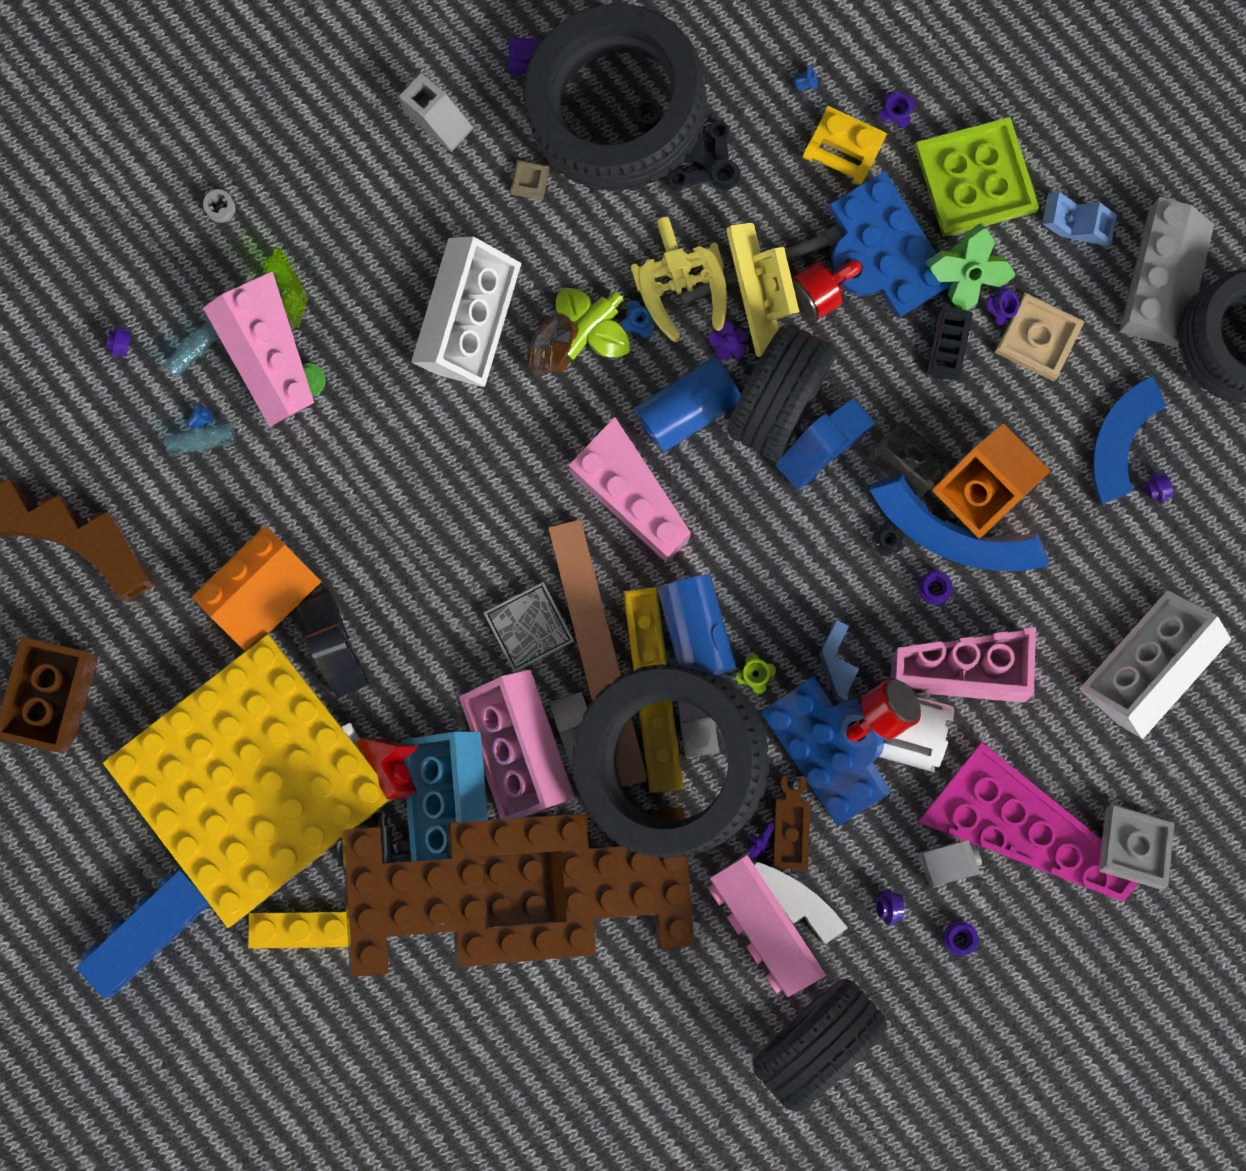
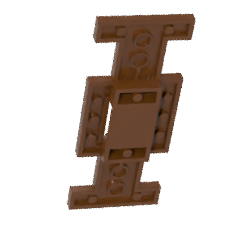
M684 807L647 810V814L663 820H683ZM586 814L447 823L449 859L382 864L380 827L342 830L350 977L389 974L387 937L454 931L456 967H470L596 955L594 919L655 914L657 949L694 946L688 857L655 858L650 855L644 856L627 849V846L588 849Z

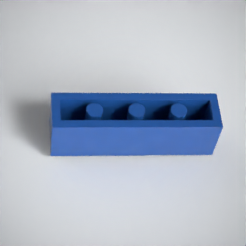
M172 870L166 874L158 883L161 888L152 897L149 894L142 897L132 907L135 911L133 915L126 921L123 918L118 920L108 929L106 933L109 937L100 946L95 943L81 955L83 962L76 969L103 999L113 997L210 905L184 870H179L177 873L175 870Z

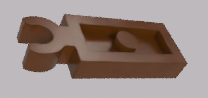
M783 775L780 779V788L785 794V800H775L773 868L808 870L810 801H801V794L807 787V780L805 776H801L799 778V787L796 790H792L787 785V776Z

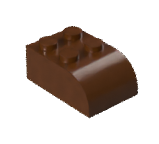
M21 637L0 710V739L58 753L67 752L79 729L98 656L77 649Z

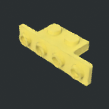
M753 223L732 225L726 228L755 353L757 357H761L779 329L777 319L798 313L799 308L784 247L773 248L761 253Z

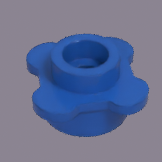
M637 301L630 302L627 305V317L621 322V327L627 333L631 332L635 335H640L642 338L650 337L653 333L652 326L654 320L646 307L641 306ZM642 317L643 321L638 322L637 318Z

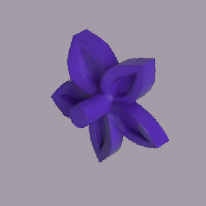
M768 824L763 829L759 837L752 833L748 835L747 839L755 843L748 854L752 862L756 860L768 845V839L771 837L774 826Z

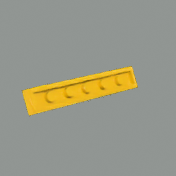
M657 587L623 591L633 670L635 671L637 668L650 665L667 664ZM672 700L650 704L639 710L649 793L684 789Z

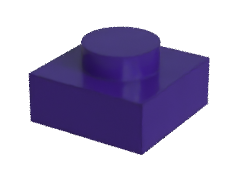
M510 38L509 74L526 73L529 61L533 58V53L538 48L542 39Z

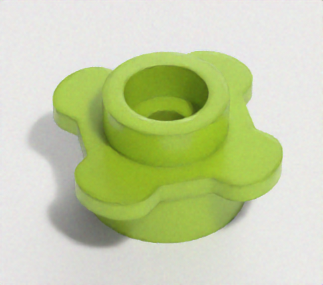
M750 654L745 658L746 664L744 668L737 672L736 680L741 685L746 684L750 686L754 693L762 694L766 691V683L769 678L775 675L776 669L773 664H766L764 661L759 660L756 654ZM754 671L759 672L758 677L753 676Z

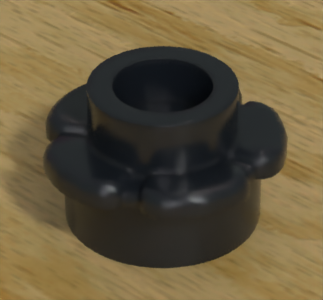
M883 524L878 528V532L873 534L872 544L882 556L898 555L904 549L905 544L903 540L905 539V534L900 528L893 527L892 524ZM887 537L892 539L891 543L886 542Z

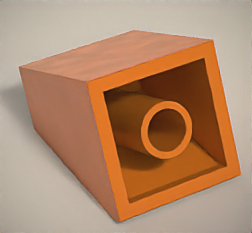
M1003 423L980 442L932 491L980 539L1051 471Z

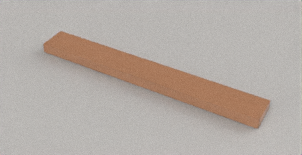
M580 519L549 527L548 529L591 699L595 701L596 695L608 684H613L614 680L621 675ZM632 718L629 719L622 730L617 746L616 765L622 788L648 781Z

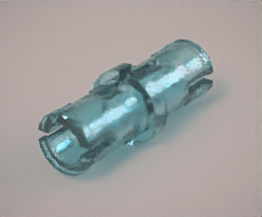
M209 318L190 337L186 336L182 340L184 343L163 362L164 366L178 379L198 357L202 359L206 355L204 351L219 337Z
M232 423L208 428L198 426L194 427L193 431L165 435L164 441L168 456L171 457L195 451L205 453L210 448L236 444V437Z

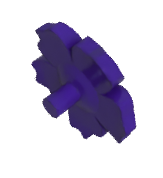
M725 321L723 328L718 332H711L708 340L711 343V347L717 349L715 357L720 361L724 359L729 360L731 355L739 360L745 356L746 346L743 343L749 340L748 331L742 330L740 327L734 331L733 322Z

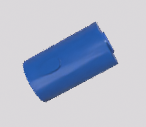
M713 356L635 406L634 411L646 435L661 453H665L733 409L741 395L726 369Z
M711 575L687 577L660 587L658 594L677 664L702 668L713 672L715 675L734 670L736 665Z

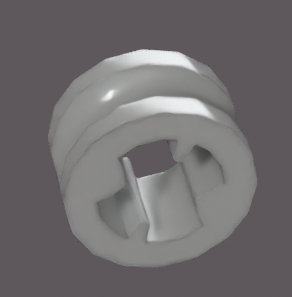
M222 189L210 191L203 200L205 212L211 220L217 223L229 221L235 213L236 206L233 199ZM221 199L227 207L220 208L219 213H216L212 205L218 204Z

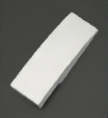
M759 862L754 863V866L793 924L803 917L823 944H827L847 929V926L833 909L802 883L777 869Z

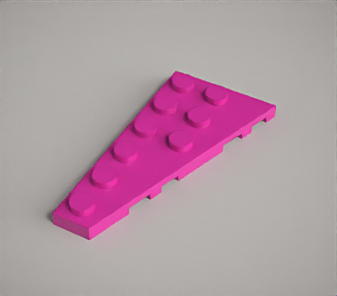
M983 742L976 747L917 821V823L961 840H969L971 844L1119 901H1125L1138 884L1137 882L1099 872L1102 839Z

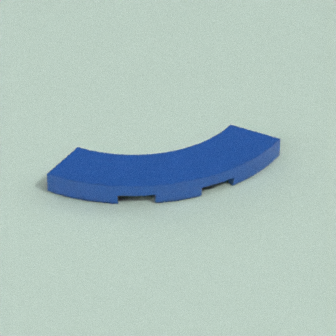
M1154 376L1140 382L1125 393L1103 419L1097 432L1091 470L1094 490L1099 505L1133 492L1128 475V454L1131 442L1146 419L1167 407Z

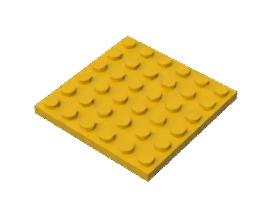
M269 634L103 762L104 766L227 928L233 926L334 846L337 840L342 837V830L355 829L392 800L386 799L379 786L377 773L362 755L361 751Z

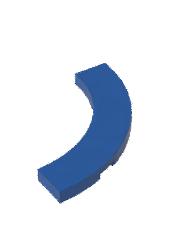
M903 475L874 483L870 488V492L877 504L898 528L913 541L943 558L959 564L994 571L1032 570L1047 567L1049 564V558L1037 532L1018 536L993 535L992 538L981 537L979 539L976 535L971 534L972 531L959 527L947 520L943 522L928 511V507L908 486Z

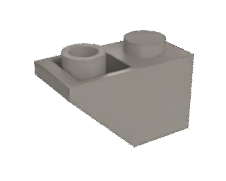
M422 73L399 96L403 112L450 152L473 130L472 125L446 93Z
M969 840L955 841L918 853L929 886H938L980 874L978 866L982 865L981 857L975 845L971 846Z

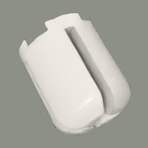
M917 697L921 707L920 721L894 739L883 738L887 742L884 744V749L879 757L935 772V766H940L947 748L948 726H945L946 720L953 721L954 707Z

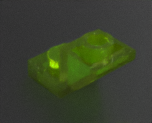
M275 247L273 255L268 256L265 261L263 273L266 275L273 271L278 289L288 292V294L282 295V303L289 325L299 328L308 296L282 248Z

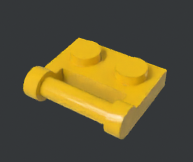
M828 106L804 152L803 158L810 162L814 159L854 178L853 182L862 185L887 133ZM821 143L862 161L861 165L858 166L820 148Z

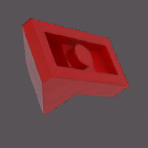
M360 738L356 742L362 755L377 773L379 786L386 799H408L417 791L411 780L410 772L403 766L402 762L418 746L382 738Z

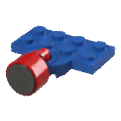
M886 171L878 174L828 206L831 214L845 234L835 244L831 252V269L826 270L825 267L816 262L792 277L798 306L807 317L814 320H819L842 305L840 292L843 290L855 294L854 296H869L880 291L898 319L952 285V282H939L926 264L927 260L937 253Z
M813 676L761 713L838 827L891 793V790L873 765V762L882 754L884 744L887 742L883 738L894 739L920 721L921 707L913 690L904 682L894 678L885 680L862 697L861 705L859 700H844L833 705Z

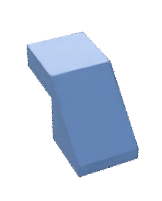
M1053 192L1048 193L1042 224L1061 237L1102 246H1111L1117 215L1100 202L1077 205L1062 193Z
M836 620L819 652V657L834 699L842 702L859 668L834 657L849 627Z

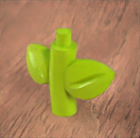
M562 288L556 298V313L565 314L579 327L578 334L573 340L568 353V357L571 360L576 358L587 342L596 354L603 357H619L630 352V343L626 332L616 321L611 320L618 313L616 307L624 300L617 291L614 290L606 299L601 296L593 305L590 297L579 289Z

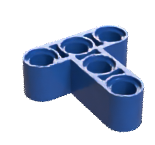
M853 398L830 416L824 414L810 425L777 462L776 467L798 491L809 483L829 462L869 432L876 422Z

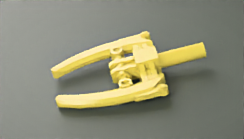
M669 217L658 219L657 224L666 251L662 261L654 263V259L647 260L640 267L637 264L631 265V272L633 273L637 290L641 292L648 312L661 331L673 342H678L680 333L664 309L660 296L663 295L664 291L668 290L676 291L677 295L681 294V289L687 288L688 292L693 291L692 286L702 281L705 284L709 283L713 305L712 325L715 330L720 331L723 328L726 315L727 291L723 273L724 265L718 244L712 243L708 249L698 246L693 249V253L687 254L683 251V248H678ZM703 266L704 270L699 275H689L692 268ZM667 276L672 280L662 284L661 282H656L655 278Z

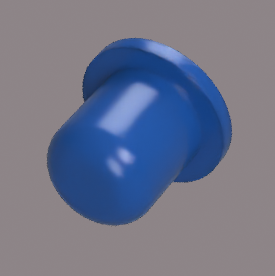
M811 66L807 67L805 72L796 74L793 78L794 85L798 90L809 87L816 89L818 87L817 75Z
M196 404L187 423L191 429L199 431L206 423H211L214 420V416L208 408Z

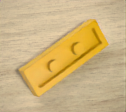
M346 912L249 913L248 948L348 947Z

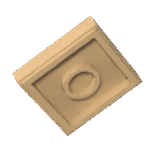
M1024 293L1019 302V310L1011 318L995 353L1055 381L1085 321Z

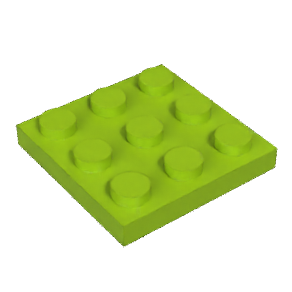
M1011 117L916 142L915 150L942 237L969 231L980 223L987 226L1038 211L1039 205Z

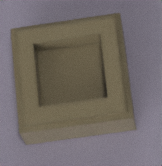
M517 160L511 186V195L543 200L549 166Z

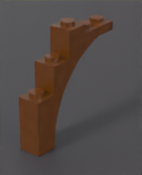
M10 479L0 480V537L26 536L61 544L76 551L98 569L111 585L118 598L125 602L130 601L156 585L115 516L109 512L104 514L103 512H98L85 520L86 525L81 526L68 502L59 495L41 499L36 503V508L32 509L19 485Z

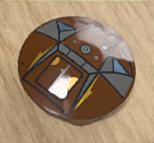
M561 313L554 314L544 320L535 331L527 351V365L533 374L544 376L553 371L561 373L568 366V353L579 331L578 325L571 321L568 316Z

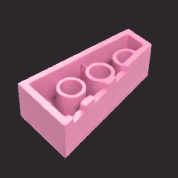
M273 271L220 295L203 307L269 427L314 403Z
M614 417L569 464V473L667 563L690 539L691 532Z
M1036 627L1009 633L1007 631L983 637L960 638L950 642L942 643L940 641L897 648L891 658L890 678L904 682L914 693L1026 702L1034 694Z

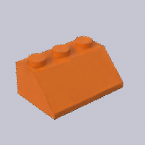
M265 525L192 598L242 649L247 651L276 627L322 581Z

